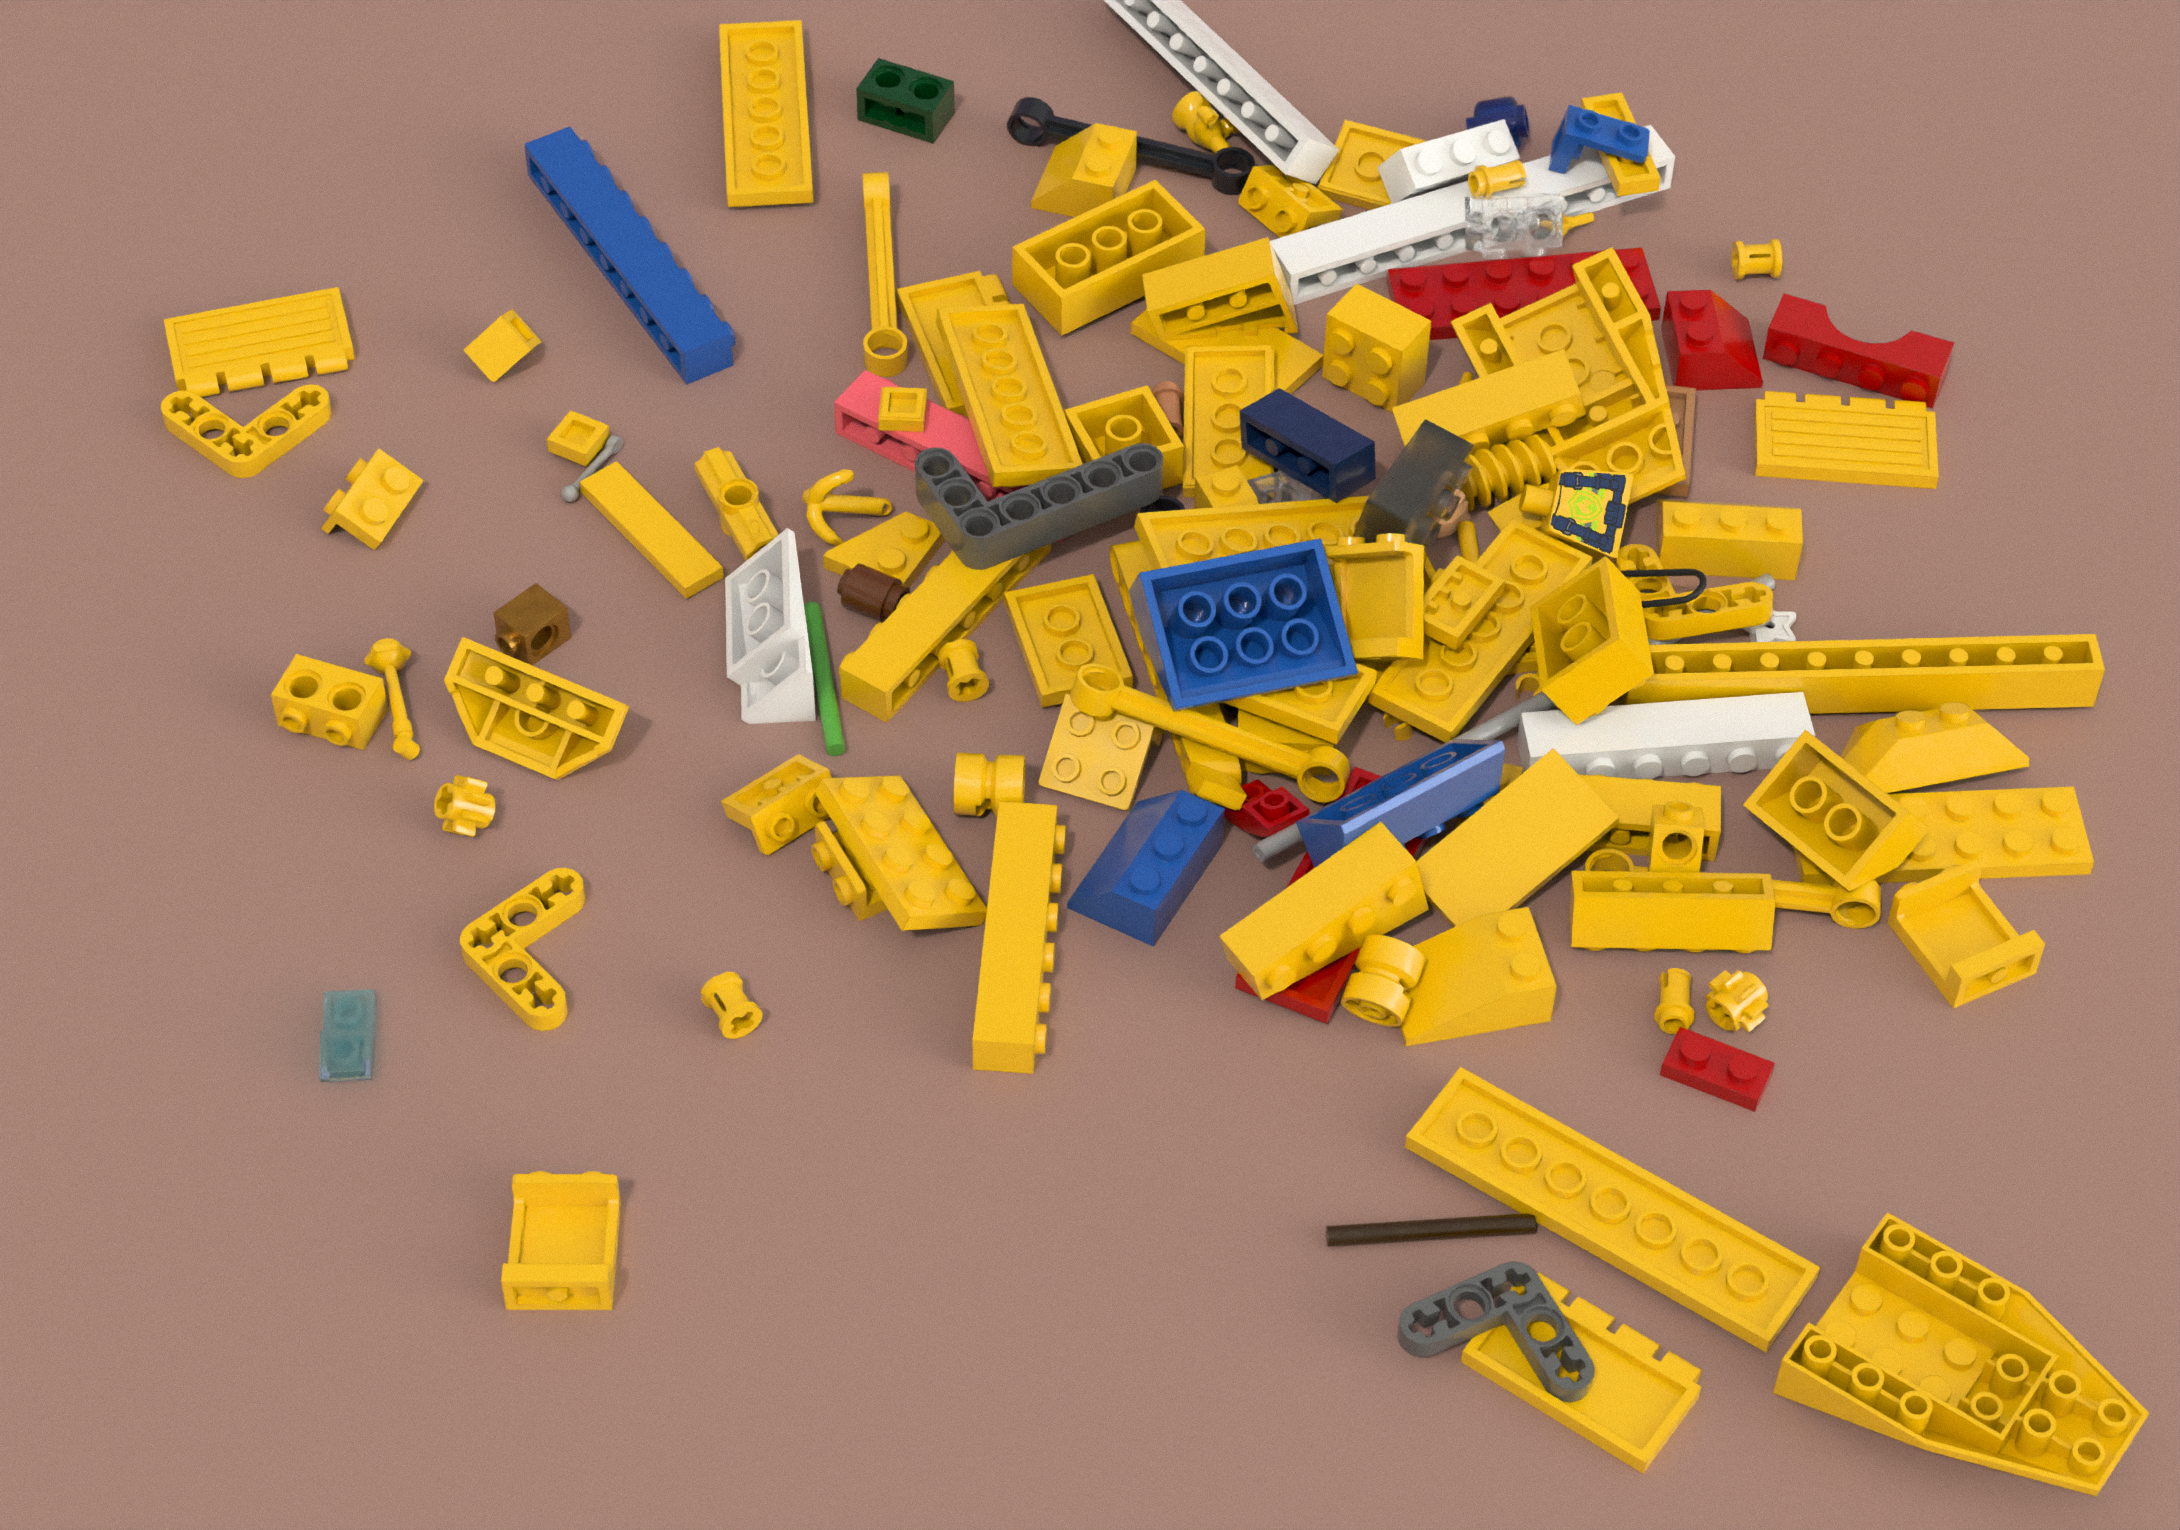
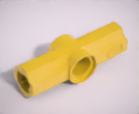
M720 447L704 451L700 460L694 463L695 474L719 514L721 530L726 535L732 537L744 560L747 561L779 534L759 501L757 485L744 476L731 451L721 450Z

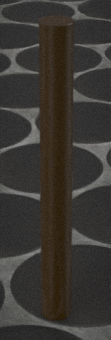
M1523 1213L1326 1226L1327 1247L1535 1234L1536 1220L1535 1215Z

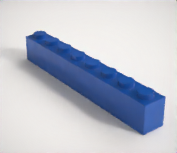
M569 126L525 143L528 176L685 384H690L733 366L732 346L736 344V339L731 326L727 321H720L714 312L713 305L706 294L700 295L694 287L693 280L687 269L684 267L680 269L675 263L667 243L664 241L659 242L653 233L649 220L644 215L639 216L634 210L630 196L625 190L620 191L617 188L606 165L600 166L594 157L593 150L588 141L585 139L581 141Z

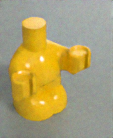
M1198 91L1185 95L1172 112L1171 119L1179 129L1186 130L1192 142L1206 149H1211L1214 153L1223 148L1231 147L1225 139L1232 132H1240L1226 117L1219 120V115L1211 108V103Z

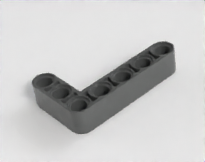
M1134 444L999 498L987 501L957 458L949 450L933 447L925 449L916 457V497L959 560L966 567L983 570L1155 502L1162 495L1163 454L1156 446L1151 444Z

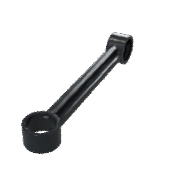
M1025 97L1018 100L1007 121V129L1012 138L1027 146L1040 145L1046 138L1065 141L1091 126V124L1055 116L1047 103L1034 97ZM1021 117L1031 118L1035 120L1040 126L1030 125L1026 123ZM1137 136V160L1210 177L1213 187L1223 194H1241L1253 166H1255L1254 157L1242 148L1227 147L1219 150L1214 155ZM1237 169L1242 171V173L1234 174L1225 172L1223 170Z

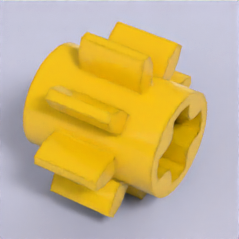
M455 775L453 784L445 783L439 788L434 800V812L438 818L444 819L443 831L474 837L476 828L484 829L490 824L495 813V800L491 794L485 793L488 784L486 781Z
M1724 970L1708 983L1712 991L1705 996L1708 1000L1706 1002V1010L1711 1020L1721 1029L1736 1032L1743 1027L1747 1032H1750L1765 1019L1762 1011L1768 1007L1766 1002L1768 993L1764 984L1754 974L1737 970L1731 975L1728 971Z

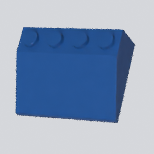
M1321 538L1140 572L1129 589L1140 636L1173 712L1356 676L1358 673Z

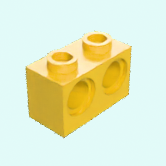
M299 654L295 655L271 693L278 726L284 727L293 733L309 734L326 739L338 746L347 745L360 750L366 748L388 711L383 678Z

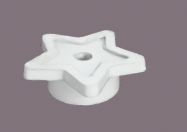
M1773 609V615L1766 623L1741 629L1749 632L1751 642L1796 641V637L1790 629L1796 620V613L1792 611L1776 612Z

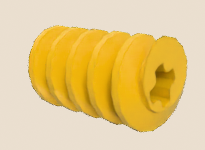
M1529 435L1523 441L1520 439L1510 440L1506 446L1504 444H1496L1490 450L1478 449L1473 455L1470 453L1460 454L1456 459L1454 478L1455 484L1466 495L1465 499L1469 502L1468 511H1473L1474 497H1477L1482 507L1490 506L1491 492L1494 493L1498 502H1506L1508 499V487L1512 494L1517 496L1522 493L1524 483L1538 487L1541 485L1540 478L1543 479L1545 484L1549 483L1551 477L1557 471L1553 457L1544 441L1537 435Z

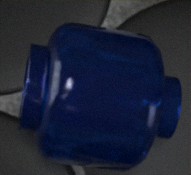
M1512 96L1478 101L1474 107V117L1466 118L1467 130L1505 119L1517 150L1522 146L1524 138L1530 137L1525 104L1518 105V102Z

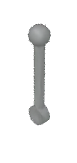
M614 434L608 438L605 449L572 485L563 487L561 491L563 500L566 502L577 500L580 490L579 482L594 474L612 453L617 454L623 446V438Z

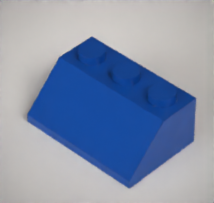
M1183 790L1138 801L1067 902V908L1154 947L1223 845L1225 808Z

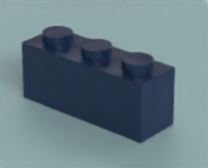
M1278 388L1240 410L1242 449L1335 503L1376 479L1375 441L1288 392Z

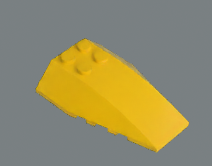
M1611 247L1572 265L1576 284L1500 319L1492 304L1489 303L1451 321V325L1479 378L1565 349L1581 394L1586 415L1576 418L1568 425L1561 427L1551 426L1534 432L1532 435H1537L1547 445L1558 470L1579 469L1634 474L1629 505L1686 479L1651 317L1616 252Z

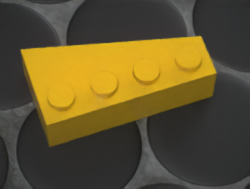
M1380 821L1221 934L1219 937L1227 960L1261 1000L1283 991L1291 984L1358 949L1367 935H1383L1429 910L1417 861Z

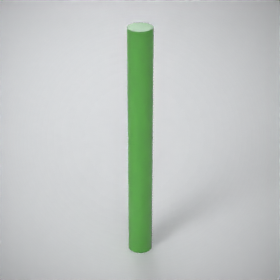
M808 602L804 604L826 751L830 756H839L845 752V743L821 608L816 602Z

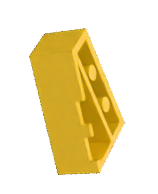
M1269 237L1142 274L1147 312L1160 341L1216 338V331L1243 330V336L1257 335V329L1284 327L1285 333H1299L1292 294Z

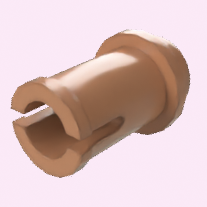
M1160 382L1153 387L1152 393L1172 427L1175 426L1176 434L1178 437H1181L1184 433L1181 415L1184 393L1174 382Z

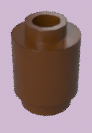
M858 563L852 570H845L840 578L837 593L841 595L842 606L884 622L896 610L901 598L910 593V589L903 586L900 579Z

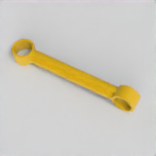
M888 172L863 173L871 331L866 334L863 340L864 364L869 372L877 376L891 377L898 375L906 368L908 364V344L905 334L897 328ZM880 348H892L898 351L889 356L873 353Z
M1090 663L1078 669L1070 693V699L1076 708L1086 714L1108 716L1116 711L1297 779L1301 792L1316 802L1326 803L1334 801L1342 795L1350 774V764L1346 756L1335 748L1319 746L1305 753L1189 709L1173 712L1168 701L1125 686L1122 676L1106 665ZM1314 766L1329 768L1338 776L1339 780L1329 783L1322 782L1310 773L1309 768Z
M1601 849L1592 853L1587 858L1584 871L1648 872V867L1634 866L1630 857L1619 850ZM1772 880L1776 899L1775 908L1830 913L1832 919L1837 924L1852 929L1870 927L1880 918L1881 887L1875 880H1871L1851 891H1848L1837 881L1831 886Z

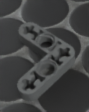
M1512 1261L1503 1263L1421 1299L1406 1307L1400 1316L1397 1339L1400 1346L1413 1356L1427 1357L1505 1324L1548 1393L1563 1402L1571 1403L1585 1397L1591 1387L1594 1377V1365L1590 1356L1537 1273L1530 1266L1522 1262ZM1510 1281L1514 1287L1523 1285V1295L1518 1296L1514 1290L1504 1293L1506 1282ZM1499 1296L1495 1307L1493 1298ZM1462 1299H1471L1482 1307L1483 1314L1475 1319H1465L1456 1313L1454 1304ZM1442 1311L1444 1320L1438 1322L1440 1312ZM1542 1321L1552 1326L1556 1336L1550 1341H1537L1528 1334L1526 1327L1532 1322ZM1418 1322L1423 1328L1433 1325L1430 1337H1426L1421 1331L1412 1333L1413 1324ZM1563 1348L1559 1361L1556 1354ZM1561 1363L1568 1373L1575 1371L1579 1373L1577 1382L1573 1383L1568 1376L1558 1377Z

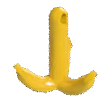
M842 469L819 479L811 488L806 489L802 495V501L807 505L806 518L811 529L824 542L834 546L844 542L825 522L822 515L823 511L886 516L893 509L891 501L887 498L831 494V490L842 484L849 483L855 477L852 470Z

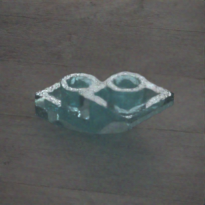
M375 989L324 992L323 1031H320V1082L372 1080L377 1020V995Z

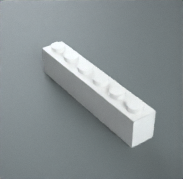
M1804 692L1607 706L1600 714L1590 716L1578 725H1575L1561 710L1523 712L1520 715L1517 748L1523 773L1554 748L1574 771L1580 775L1653 779L1656 777L1699 776L1722 772L1743 773L1750 770L1773 769L1805 729L1814 737L1815 732Z

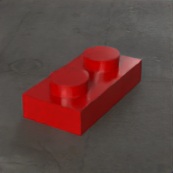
M1679 1027L1662 1063L1660 1076L1755 1112L1771 1079L1775 1062Z

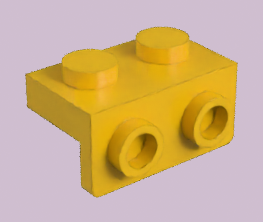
M378 448L368 462L360 457L345 477V480L351 484L347 492L345 493L338 488L326 504L323 511L330 516L321 527V530L329 534L333 527L338 524L375 551L424 480Z

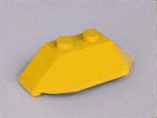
M462 637L444 678V683L449 693L452 694L457 711L473 745L555 780L562 779L610 752L630 707L465 637Z
M1959 702L1945 703L1938 709L1922 712L1914 710L1901 711L1895 717L1878 719L1856 726L1840 755L1842 759L1886 793L2029 766V757L1968 705Z

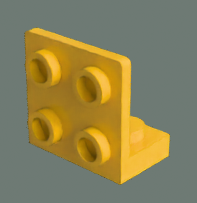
M1065 694L1041 771L1039 785L1043 788L1105 806L1129 811L1150 744L1160 746L1165 730L1116 711L1108 716L1086 714L1073 705L1069 694Z

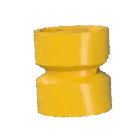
M957 752L954 777V815L981 816L986 809H991L995 817H997L999 801L1024 803L1025 755L998 754L994 761H988L984 753Z
M1367 935L1363 940L1355 961L1356 968L1360 972L1352 973L1349 977L1341 998L1342 1006L1348 1012L1370 1023L1387 1027L1400 1026L1403 1023L1412 999L1406 993V990L1417 985L1426 961L1424 955L1418 949L1401 940L1385 935Z

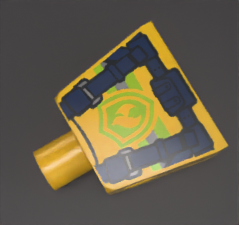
M1560 469L1551 477L1548 489L1525 484L1520 497L1519 511L1543 516L1540 532L1592 556V563H1596L1605 556L1613 562L1618 557L1634 474Z

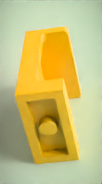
M1386 533L1377 534L1376 542L1365 543V538L1339 537L1337 538V546L1323 547L1326 558L1332 559L1334 562V588L1355 663L1424 659V545L1405 542L1404 534Z
M1977 860L1970 861L1961 866L1951 865L1942 870L1937 876L1920 883L1910 882L1901 887L1894 895L1887 921L1953 1009L2036 974L2045 947L2044 941L2035 930L2019 936L1980 887L1979 879L1982 866Z
M545 1171L514 1174L512 1176L514 1206L508 1263H503L501 1276L506 1310H612L621 1210L617 1176L596 1171H588L582 1174H551Z

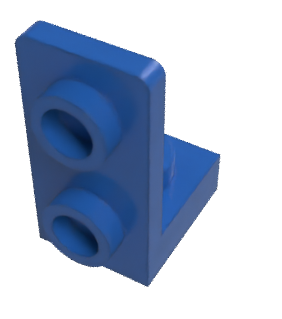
M1569 105L1552 140L1549 170L1565 174L1572 158L1577 160L1580 158L1584 146L1644 163L1648 155L1650 130L1632 122H1625L1592 110Z

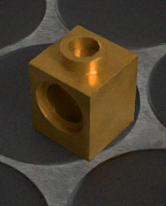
M538 583L533 584L493 612L496 627L495 641L504 654L510 657L514 656L518 660L532 666L571 639L567 607Z

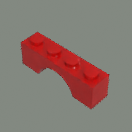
M1784 293L1768 327L1763 359L1901 400L1926 402V407L1933 409L1947 375L1954 342L1913 330L1903 337L1887 343L1858 341L1846 336L1832 324L1828 317L1826 305Z

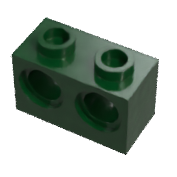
M878 58L856 88L857 116L859 121L934 144L955 113L954 81Z

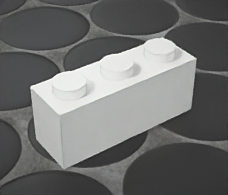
M1505 119L1402 148L1377 168L1391 203H1396L1468 181L1469 172L1474 171L1478 165H1485L1489 168L1519 160L1520 156Z

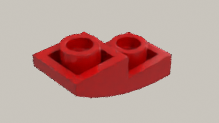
M1259 779L1241 786L1247 796L1240 810L1236 809L1235 811L1219 805L1225 808L1224 817L1231 823L1250 834L1261 837H1269L1310 815L1309 809L1283 786L1272 791Z

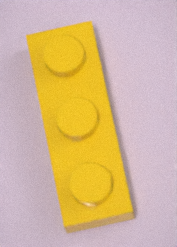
M1622 92L1581 98L1580 108L1592 110L1605 116L1636 124ZM1597 150L1617 197L1659 191L1661 177L1649 151L1644 163H1639Z

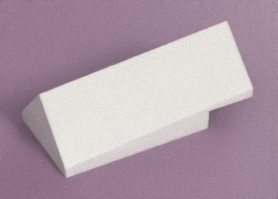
M787 528L725 578L727 678L741 686V720L748 724L816 721L813 671L795 534Z

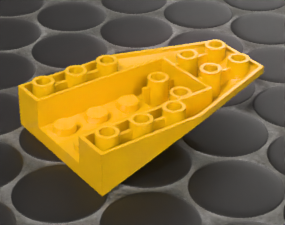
M1888 1212L1861 1248L1855 1272L1816 1326L1808 1322L1783 1357L1773 1390L1774 1394L1923 1450L2096 1497L2149 1415V1412L2029 1292Z

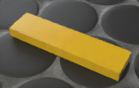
M617 461L579 482L581 493L685 599L724 578L723 566Z

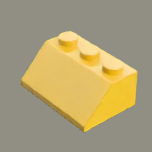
M1656 499L1657 556L1664 569H1697L1707 576L1757 578L1768 573L1773 579L1796 580L1803 547L1801 509L1789 506Z
M1806 729L1743 804V806L1848 891L1899 867L1930 830L1909 810Z

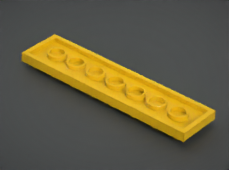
M1462 1067L1457 1070L1406 1135L1405 1148L1517 1212L1535 1215V1220L1538 1224L1767 1353L1818 1278L1820 1267Z

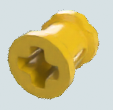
M1770 239L1768 244L1744 245L1742 241H1734L1731 252V267L1734 279H1743L1745 275L1769 274L1771 278L1780 277L1782 271V249L1779 239Z
M958 639L948 642L941 647L937 653V658L941 669L947 673L949 679L947 682V692L951 699L957 702H968L980 698L986 693L989 688V680L986 673L979 668L977 662L979 653L975 642L969 639Z
M724 972L714 976L701 989V1001L704 1006L714 1010L720 1020L719 1029L723 1036L728 1039L741 1038L751 1033L759 1025L763 1015L758 1004L750 1002L746 997L742 987L743 981L735 972Z

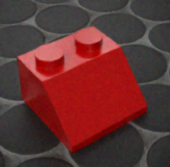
M1711 289L1667 291L1661 331L1673 386L1696 388V391L1762 388L1763 380L1749 319Z

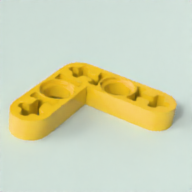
M312 384L296 388L244 427L191 391L173 392L167 395L161 403L162 416L167 430L236 478H248L260 473L325 425L332 415L328 392L323 387ZM190 412H191V416H192L193 422L191 421V417L188 415V413H190ZM284 426L288 428L286 433L279 436L266 434L272 427ZM219 429L224 431L220 437L215 439L201 437L208 430Z
M1629 544L1621 547L1615 560V566L1620 571L1637 570V568L1639 570L1664 569L1656 552L1642 544ZM1667 576L1626 577L1639 591H1657L1655 593L1640 592L1641 601L1682 597L1693 592L1676 594ZM1745 582L1704 589L1702 594L1688 603L1643 608L1647 636L1658 641L1671 640L1764 624L1773 615V591L1762 583ZM1702 609L1714 610L1716 612L1702 613L1697 611Z
M555 868L545 873L468 924L460 935L462 957L466 965L529 1027L538 1031L553 1030L565 1021L568 1015L566 996L561 985L524 948L577 914L583 908L585 903L583 879L578 872L569 868ZM558 889L561 891V892L556 893V894L554 895V891H556V890H558ZM571 890V894L567 896L563 894ZM526 911L536 915V919L526 926H517L510 922L511 917L519 912ZM481 942L486 946L492 943V946L486 949L482 945L475 947V944ZM510 968H520L527 972V975L521 981L515 983L505 982L500 979L501 974ZM535 990L536 998L542 1004L547 1006L553 1003V1007L550 1009L544 1006L536 1008L534 997L531 993Z

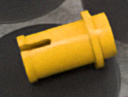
M1519 160L1489 168L1485 165H1478L1474 171L1468 174L1469 190L1474 197L1480 196L1482 199H1487L1494 192L1524 187L1526 183L1523 180L1526 178L1524 166Z
M1670 968L1668 969V974L1663 971L1659 976L1660 1005L1654 1011V1018L1663 1032L1676 1035L1679 1027L1688 1029L1695 1019L1694 1010L1690 1006L1692 978L1689 972L1683 969Z

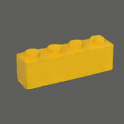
M1565 349L1392 408L1413 471H1434L1443 467L1447 462L1457 459L1460 454L1470 453L1473 455L1478 449L1489 450L1493 445L1502 444L1514 439L1522 441L1534 432L1551 426H1565L1572 423L1576 418L1586 415L1581 394Z
M1578 774L1619 817V823L1586 851L1596 852L1601 849H1616L1629 855L1647 856L1652 805H1665L1669 801H1684L1692 804L1694 807H1702L1705 829L1701 860L1715 862L1721 834V786L1703 785L1695 782L1679 783L1654 781L1652 779H1629ZM1672 833L1664 840L1676 844L1683 842L1688 836L1683 833Z
M1571 871L1568 919L1571 947H1582L1591 951H1600L1606 948H1633L1643 952L1655 949H1683L1688 952H1702L1706 949L1733 950L1739 953H1751L1755 950L1771 951L1776 900L1771 874Z

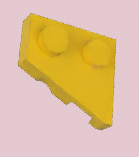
M905 511L826 551L823 555L824 568L843 575L846 569L852 570L858 563H861L900 579L903 586L910 588L945 542V539L933 522Z

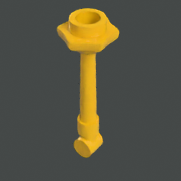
M385 638L378 640L372 645L370 652L364 658V662L379 674H385L394 721L392 724L395 738L393 750L405 759L413 760L419 754L420 747L412 740V725L407 718L397 671L402 670L404 664L410 658L411 650L402 646L395 639Z

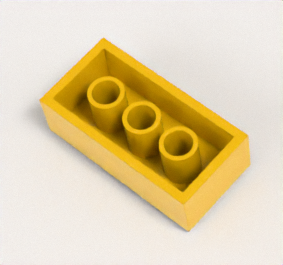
M1153 180L1013 246L1012 285L1062 336L1145 296L1142 274L1205 256L1206 229L1156 180Z

